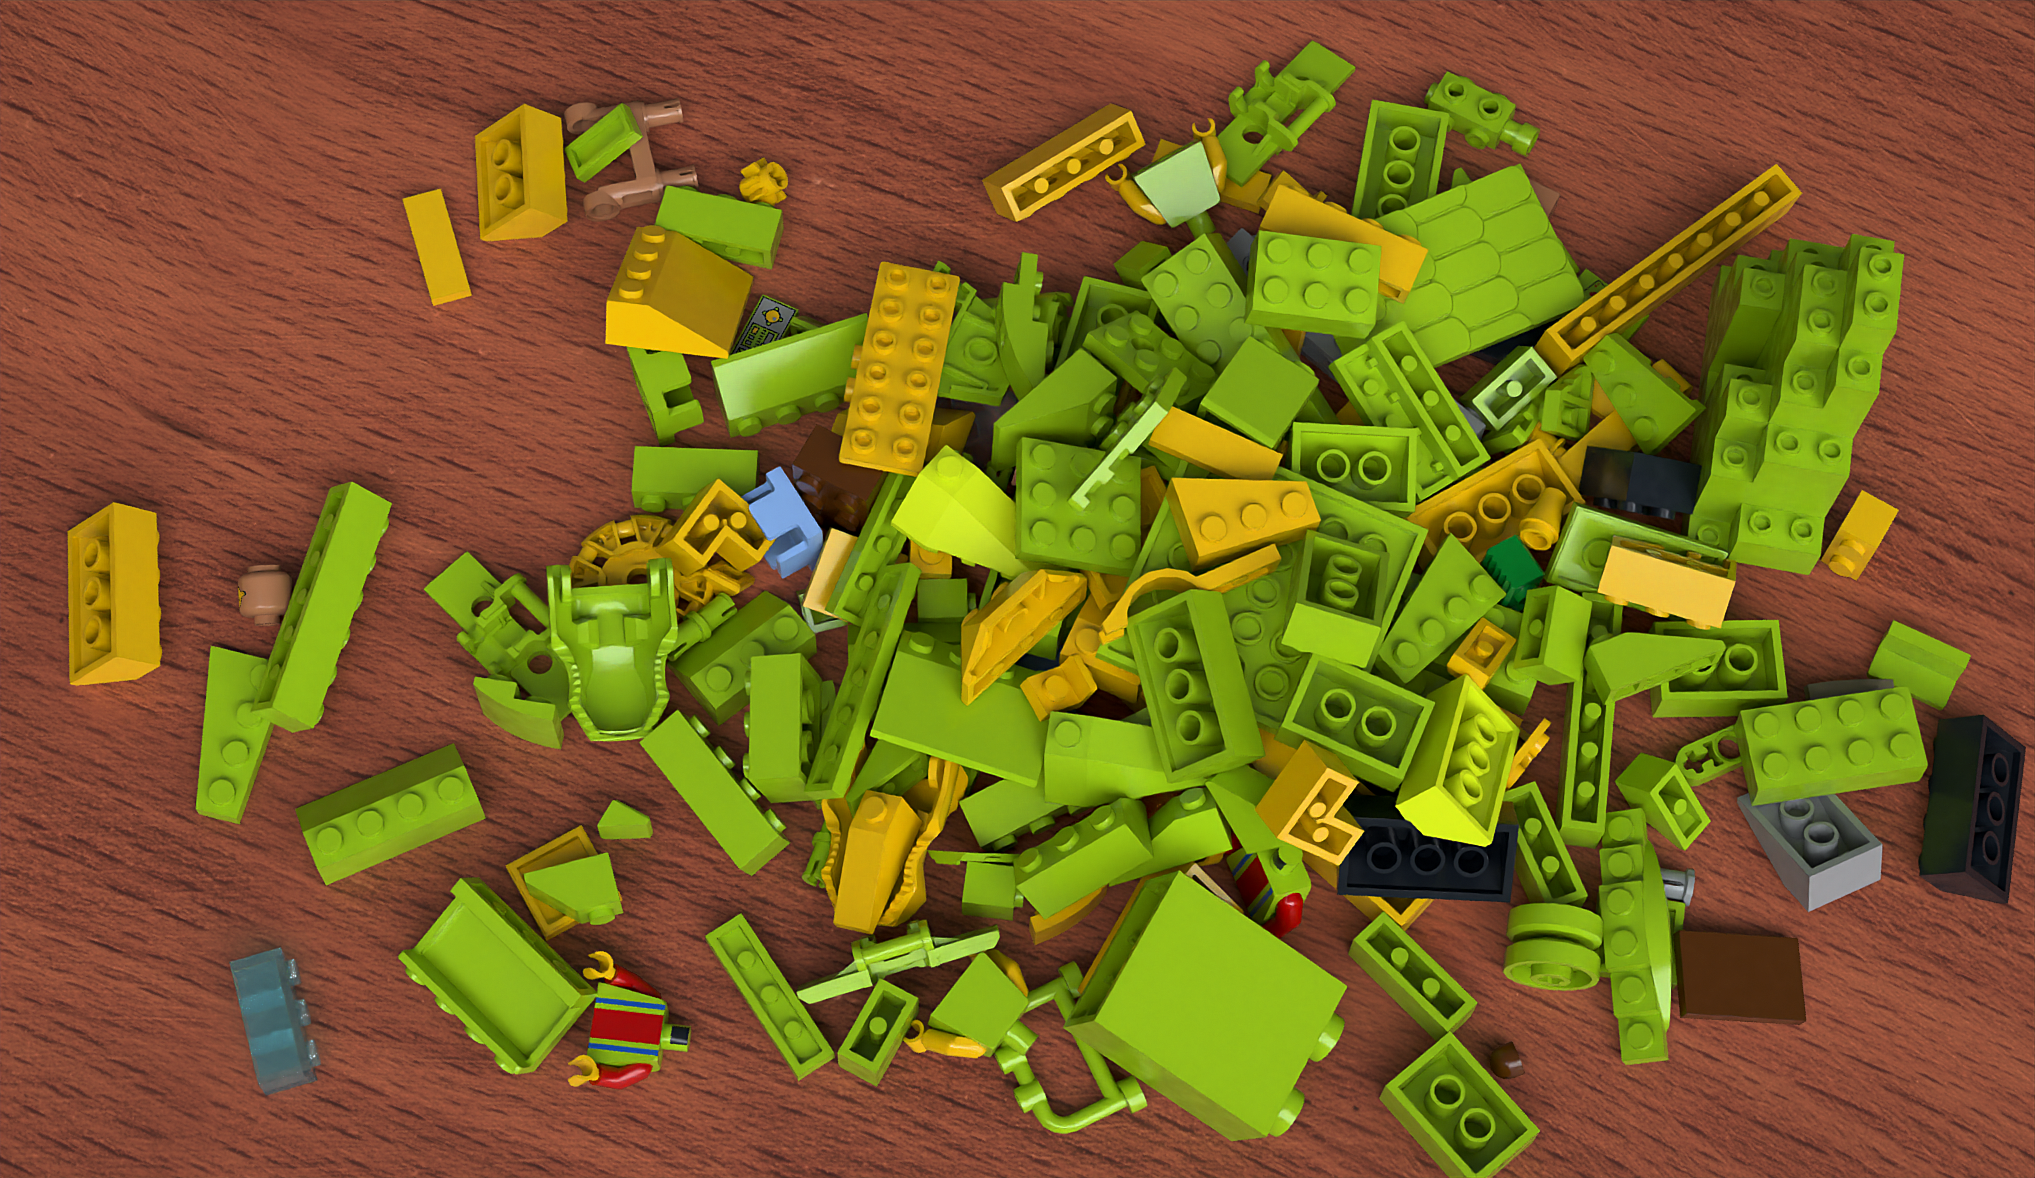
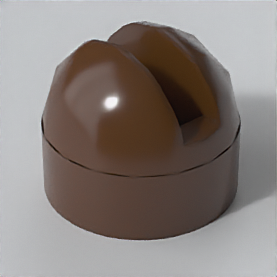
M1512 1041L1497 1047L1492 1052L1490 1067L1496 1076L1502 1079H1512L1525 1074L1522 1062Z

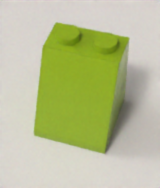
M1248 336L1201 401L1196 417L1276 451L1291 429L1292 423L1297 420L1314 394L1320 379L1314 376V371L1306 364L1296 360L1291 362L1281 356L1278 348L1265 339H1258L1257 341L1253 337Z

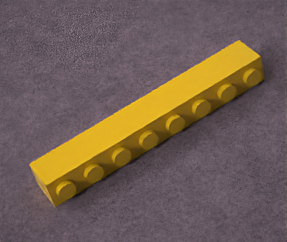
M1775 164L1549 327L1533 349L1559 380L1576 365L1584 362L1583 357L1607 334L1618 333L1621 335L1784 216L1801 196L1802 192L1784 171Z

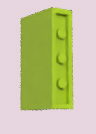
M479 877L460 878L450 890L456 896L455 899L413 949L403 950L399 954L398 959L406 966L405 972L413 981L420 985H426L436 995L434 1000L441 1009L449 1014L456 1015L466 1025L464 1030L469 1037L480 1044H485L495 1054L494 1060L503 1070L511 1074L534 1072L599 993Z

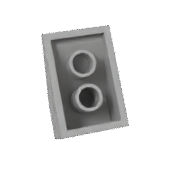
M1749 793L1737 798L1739 808L1782 883L1808 912L1881 880L1883 844L1835 794L1751 806Z

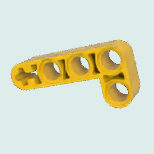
M1664 359L1657 361L1652 366L1664 378L1671 377L1681 386L1679 390L1689 397L1693 386ZM1615 409L1565 452L1557 462L1577 491H1579L1587 446L1638 452L1641 448Z

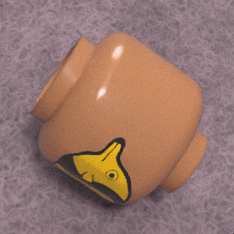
M280 565L247 567L248 573L240 576L238 579L240 614L246 618H253L255 626L279 625L280 617L285 616L293 593L292 577L288 573L281 571Z

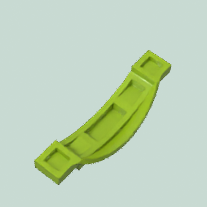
M1636 808L1606 813L1605 831L1602 836L1603 849H1599L1602 885H1599L1601 919L1604 922L1606 969L1610 972L1613 1011L1619 1024L1621 1058L1625 1065L1669 1060L1666 1032L1670 1025L1672 942L1665 886L1657 855L1647 837L1646 816L1643 809Z

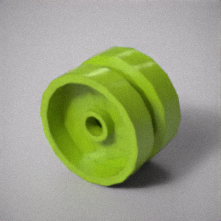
M1531 903L1510 909L1507 919L1506 936L1514 944L1507 946L1505 950L1503 973L1508 979L1516 983L1547 990L1572 991L1595 986L1599 981L1601 959L1593 950L1598 949L1602 944L1603 920L1599 915L1587 909L1558 903Z

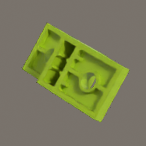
M1138 310L1088 332L1083 343L1085 348L1141 393L1157 374L1164 377L1175 366L1187 376V379L1172 406L1194 416L1197 414L1201 401L1219 378V375L1214 372L1211 366L1197 359L1184 348L1181 342L1171 338L1156 326L1151 318L1141 314ZM1152 431L1141 445L1176 472L1181 459L1148 445L1153 433Z

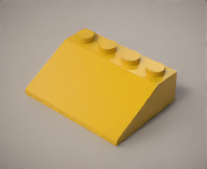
M656 225L637 227L607 298L605 344L728 359L753 286L754 276L677 231L665 230L663 227Z

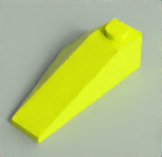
M947 445L919 473L891 521V526L924 550L938 554V551H942L961 558V563L975 567V564H979L1000 572L1002 577L1012 581L1021 573L1037 569L1067 572L1072 569L1015 559L1016 503L978 467Z

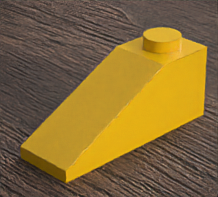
M871 790L865 791L849 827L833 920L836 927L873 935L923 823L903 797Z

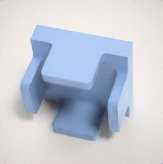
M781 466L766 473V483L746 493L741 498L750 504L749 512L766 539L771 541L776 538L765 553L764 558L771 569H777L780 576L785 578L807 565L813 571L824 542L821 528Z

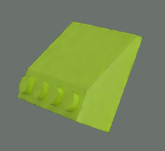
M903 630L870 736L1036 788L1044 761L1049 719L1042 722L1039 721L1020 685L1026 678L1044 671H1034L1013 664L972 703L966 706L961 701L960 645H951L936 640L923 632L913 633Z

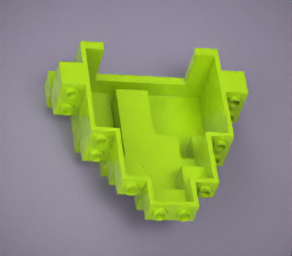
M1851 234L1845 248L1790 238L1784 251L1772 249L1768 259L1737 255L1732 267L1721 265L1711 290L1698 401L1706 409L1695 418L1690 463L1701 465L1702 469L1693 514L1683 513L1681 535L1722 547L1728 552L1726 559L1735 560L1738 563L1804 575L1811 573L1821 556L1825 517L1849 478L1853 438L1879 394L1883 354L1897 330L1904 254L1894 252L1895 241Z

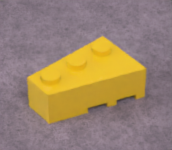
M1171 478L1165 493L1193 572L1241 558L1271 544L1279 547L1303 540L1307 529L1316 531L1321 522L1307 481Z
M1613 535L1597 590L1598 593L1605 594L1604 599L1624 606L1628 605L1629 602L1645 606L1646 612L1658 617L1667 618L1670 614L1686 618L1687 624L1699 629L1708 630L1711 626L1721 628L1736 582L1737 561L1724 558L1722 566L1700 561L1702 555L1697 552L1687 551L1686 557L1664 551L1665 547L1663 545Z

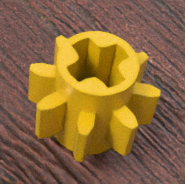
M761 158L741 169V173L745 178L740 181L739 188L741 195L748 203L764 202L774 206L787 197L782 190L788 185V177L779 164L775 162L767 163L765 158Z

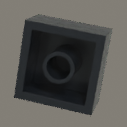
M1587 446L1578 492L1580 495L1594 497V506L1675 520L1676 512L1693 514L1702 466L1638 452Z

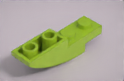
M1026 252L1021 253L1014 274V282H1003L995 305V330L1000 359L1007 379L1019 401L1049 376V374H1045V365H1050L1054 348V341L1047 340L1049 324L1039 322L1040 305L1034 304V297L1040 295L1043 272L1037 271L1038 255Z

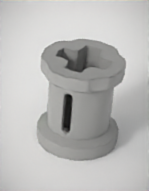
M1660 867L1663 882L1669 883L1664 884L1667 899L1680 901L1688 907L1694 890L1695 870L1687 868L1683 872Z

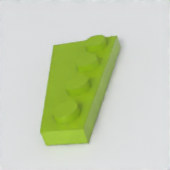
M1451 532L1440 543L1434 558L1426 566L1415 589L1404 602V607L1388 628L1374 662V665L1390 683L1402 688L1507 595Z
M215 646L210 647L196 810L199 815L236 824L241 822L275 725L250 712L269 659Z

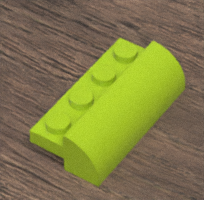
M1404 320L1370 338L1365 344L1338 358L1328 366L1365 426L1418 429L1415 505L1452 485L1491 459Z

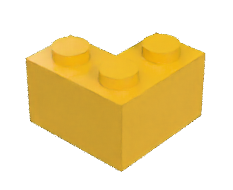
M718 478L698 492L655 551L663 558H671L672 565L686 577L703 568L715 552L739 572H743L760 562L776 538L771 541L766 539L749 512L750 504Z
M1306 740L1302 742L1254 809L1276 838L1336 865L1341 864L1364 832L1343 806V803L1359 781L1336 754Z

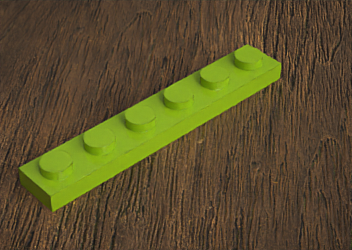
M911 562L882 566L804 789V793L815 800L844 798L845 792L851 783V774L859 751L864 745L870 719L877 707L878 696L885 676L890 669L891 659L898 638L903 632L904 621L911 601L916 594V586L922 572L921 569Z

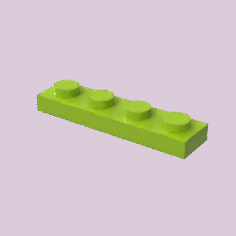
M893 472L888 473L827 603L825 611L861 628L882 566L895 565L907 539L905 535L891 526V521L917 477Z
M742 913L705 935V940L798 1081L835 1058L834 1051Z

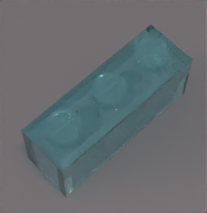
M280 947L229 962L258 1085L265 1095L318 1081L315 1066L321 1065V1058L315 1039L308 1041L305 1026L312 1023L306 1000H298L295 985L302 984L295 958L288 960Z

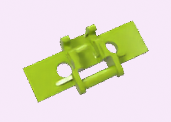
M1313 40L1275 78L1269 72V62L1263 60L1255 68V85L1244 96V90L1237 86L1228 97L1230 112L1235 119L1217 136L1227 159L1226 177L1240 187H1243L1274 154L1278 155L1282 149L1292 151L1298 145L1297 139L1324 112H1330L1336 106V101L1332 94L1355 72V66ZM1298 109H1304L1287 128L1283 126ZM1248 132H1258L1264 138L1260 143L1252 144L1247 142L1243 136Z
M466 551L424 588V591L464 630L457 635V642L491 675L506 676L517 682L530 696L542 697L549 700L551 704H556L560 721H562L571 713L567 706L569 676L564 662L551 647L548 606L526 585L527 580L521 573L514 574L501 584ZM515 598L547 629L539 635L530 629L526 632L510 616L508 611L516 603ZM479 602H493L480 613L479 617L473 614L474 607ZM539 655L547 656L553 661L550 670L543 674L533 673L529 669L530 661Z
M917 919L907 924V935L877 944L874 934L864 935L859 940L851 942L855 961L840 972L798 985L796 993L798 999L812 1004L873 986L880 978L884 979L887 975L913 967L931 966L932 968L952 960L994 948L1000 938L999 929L996 924L954 937L931 936L927 919L921 921Z

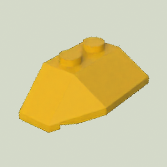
M1049 569L1024 572L1011 583L1007 581L1002 583L992 594L991 601L981 610L975 608L968 613L961 623L960 644L961 701L966 706L972 703L1086 599L1088 578L1082 573Z

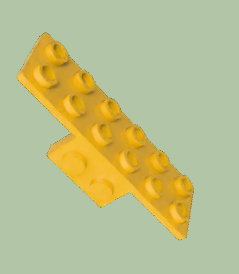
M889 262L880 263L863 346L855 344L851 369L857 370L856 378L848 377L844 401L850 402L839 453V461L841 463L917 477L923 470L960 282L959 276Z

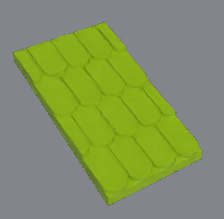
M1520 163L1466 185L1462 184L1402 210H1396L1374 219L1384 227V230L1397 236L1401 234L1411 236L1417 239L1422 247L1429 250L1404 304L1378 293L1376 324L1365 339L1333 335L1342 356L1365 344L1370 338L1404 320L1432 366L1437 368L1564 317L1587 301L1588 298Z

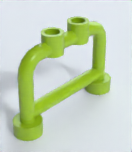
M1071 961L1058 968L1060 977L1028 992L1027 998L1030 1004L1026 1012L1054 999L1065 1022L1067 1021L1076 1005L1074 999L1081 996L1077 989L1084 979L1075 961ZM1073 1034L1072 1036L1104 1098L1068 1116H1058L1051 1110L1039 1081L1035 1078L1025 1055H1020L1005 1042H1002L1000 1044L1001 1048L994 1052V1056L1003 1074L1006 1075L1013 1071L1020 1085L1013 1089V1094L1022 1112L1026 1113L1032 1110L1041 1125L1054 1133L1067 1134L1078 1131L1125 1107L1133 1114L1148 1106L1145 1096L1133 1075L1116 1082L1102 1054Z

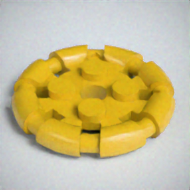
M630 515V520L618 523L612 520L594 530L581 543L582 550L578 556L572 557L569 564L571 568V588L627 585L633 576L638 574L647 575L646 563H648V560L663 558L655 550L657 544L665 538L673 527L671 520L654 515ZM635 535L637 541L621 545L620 539ZM596 557L608 559L603 568L592 564ZM708 563L688 577L685 575L681 576L680 571L673 566L677 625L684 622L683 617L690 611L697 612L713 600L714 588L703 576L704 570L709 567ZM679 597L690 602L685 611L677 608Z

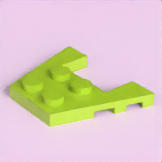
M938 261L933 271L950 274L951 268L945 263ZM959 282L954 311L958 312L950 328L937 396L1000 407L1011 385L1005 374L997 346L995 307L991 309L976 296L977 290L970 284Z
M1175 366L1164 377L1157 374L1143 390L1142 394L1144 396L1136 404L1132 401L1118 416L1117 422L1105 434L1099 445L1102 451H1106L1104 457L1076 485L1067 501L1078 512H1082L1090 503V497L1101 484L1105 485L1112 478L1122 460L1130 452L1133 454L1170 411L1187 379V376Z

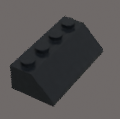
M1985 715L1940 719L1938 721L1937 736L1933 741L1934 760L1932 774L1928 780L1929 800L1927 813L1923 819L1925 832L1922 852L1918 859L1919 876L1943 892L2006 904L2009 900L2026 747Z
M1350 794L1343 803V806L1364 832L1341 864L1337 865V895L1510 903L1519 829L1513 802L1502 801L1492 844L1486 847L1423 835L1395 807L1398 796Z

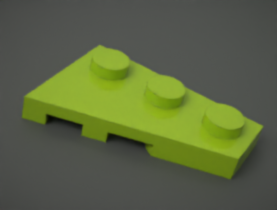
M1618 333L1607 334L1583 357L1585 363L1644 454L1656 455L1706 409L1697 399L1691 400L1679 390L1681 386L1671 377L1664 378L1652 368L1651 360Z

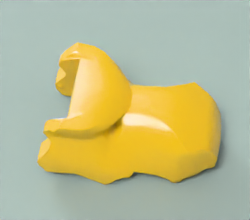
M865 741L862 749L859 751L851 774V783L845 792L844 798L822 799L821 801L826 826L831 832L829 855L825 866L821 869V876L829 899L834 907V912L849 827L853 820L846 796L872 751L866 748ZM931 756L928 779H922L901 795L923 823L877 926L896 927L907 921L926 902L923 865L927 848L941 833L947 817L960 805L959 801L964 799L968 785V776L960 764Z

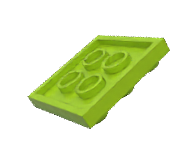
M1022 437L1016 445L1015 559L1130 577L1141 552V457L1127 455L1112 478L1105 485L1101 484L1090 497V503L1080 513L1067 501L1076 485L1104 457L1106 451Z

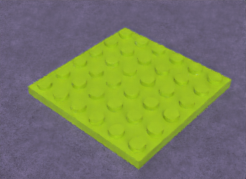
M1182 459L1173 477L1225 479ZM1278 466L1273 476V481H1307L1321 519L1316 532L1390 553L1380 633L1366 668L1352 665L1370 673L1429 530ZM1165 495L1122 596L1131 583L1147 572L1170 568L1187 571L1197 577L1234 560L1193 572ZM1303 540L1276 547L1282 559L1275 572L1222 594L1258 728L1276 735L1305 665L1312 654L1311 652H1301L1291 646L1281 644L1292 569ZM1153 590L1141 595L1129 606L1127 617L1180 593L1174 590ZM1124 628L1123 637L1103 646L1100 644L1095 656L1096 658L1139 676L1127 628Z

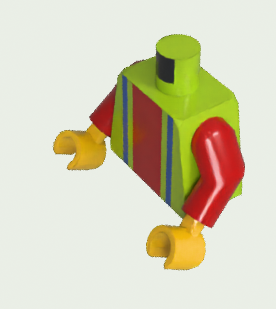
M1232 831L1231 850L1208 856L1205 861L1196 864L1198 866L1217 864L1222 860L1224 853L1229 855L1226 858L1252 921L1278 939H1281L1301 923L1303 903L1311 889V880L1302 862V849L1286 843L1282 847L1247 854L1236 834Z
M598 951L588 954L590 958H594L599 962L600 969L596 971L593 968L583 969L584 976L591 980L604 977L605 983L598 982L597 992L599 994L596 996L587 1055H580L568 1062L570 1066H578L582 1071V1075H573L568 1078V1082L574 1087L589 1081L590 1084L622 1090L648 1078L651 1072L659 1071L661 1069L664 1049L688 1052L691 1026L669 1024V1009L667 1002L662 1000L661 993L637 974L618 964H613V959L607 952Z

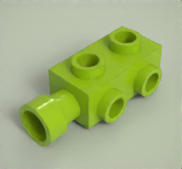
M1448 71L1439 84L1436 82L1432 83L1424 99V103L1428 105L1427 109L1450 113L1447 132L1453 129L1465 135L1467 143L1477 149H1484L1488 146L1495 150L1499 142L1503 141L1512 146V151L1527 157L1540 133L1539 128L1527 122L1522 125L1513 120L1516 104L1510 102L1505 96L1499 93H1491L1475 85L1469 78L1456 76Z

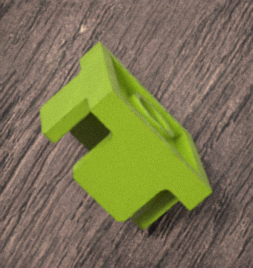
M626 346L635 383L660 447L676 442L675 433L702 424L704 422L699 400H694L689 387L692 379L682 353Z

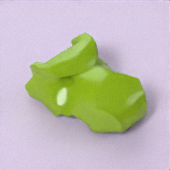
M671 558L648 560V563H646L647 583L571 588V568L569 565L546 566L551 647L564 662L568 672L567 706L591 741H623L645 738L656 728L670 699L665 680V664L667 655L671 652L678 638Z

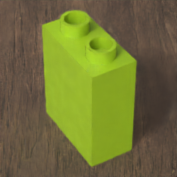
M1178 870L1145 881L1063 1028L1230 1141L1265 1138L1268 1134L1278 1137L1288 1130L1302 1109L1305 1095L1294 1085L1308 1059L1314 1062L1322 1060L1333 1049L1342 1034L1345 1024L1344 1018L1334 1011L1348 986Z

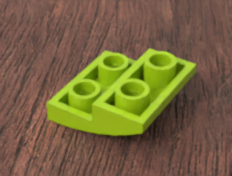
M492 674L488 675L487 678H474L473 685L483 714L493 723L521 739L545 747L561 749L564 731L556 704H551L549 700L537 696H529L526 700H522L517 682H513L510 678L503 675Z

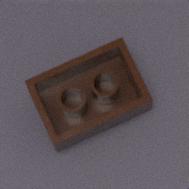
M816 424L792 464L794 488L820 528L829 530V527L859 537L889 472L841 463L839 461V453L843 437Z

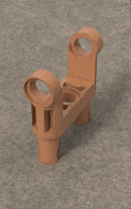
M679 97L644 105V101L640 102L639 100L623 103L630 107L643 135L639 141L629 148L636 180L600 186L598 191L586 195L583 199V207L588 220L594 222L607 221L616 217L620 210L624 208L661 202L667 185L677 188L689 186L696 190L699 189L694 164L659 172V168L655 169L647 132H650L649 128L684 122ZM588 102L574 104L564 112L567 130L572 134L581 135L618 105L598 108L597 105Z

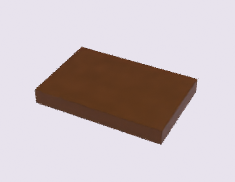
M1679 930L1673 934L1680 1018L1801 1025L1806 1022L1798 938Z

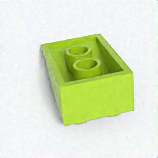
M1082 348L1077 350L994 423L991 467L996 472L1015 467L1016 445L1022 437L1084 447L1094 437L1101 438L1104 436L1114 422L1112 416L1117 399L1115 393L1118 378Z

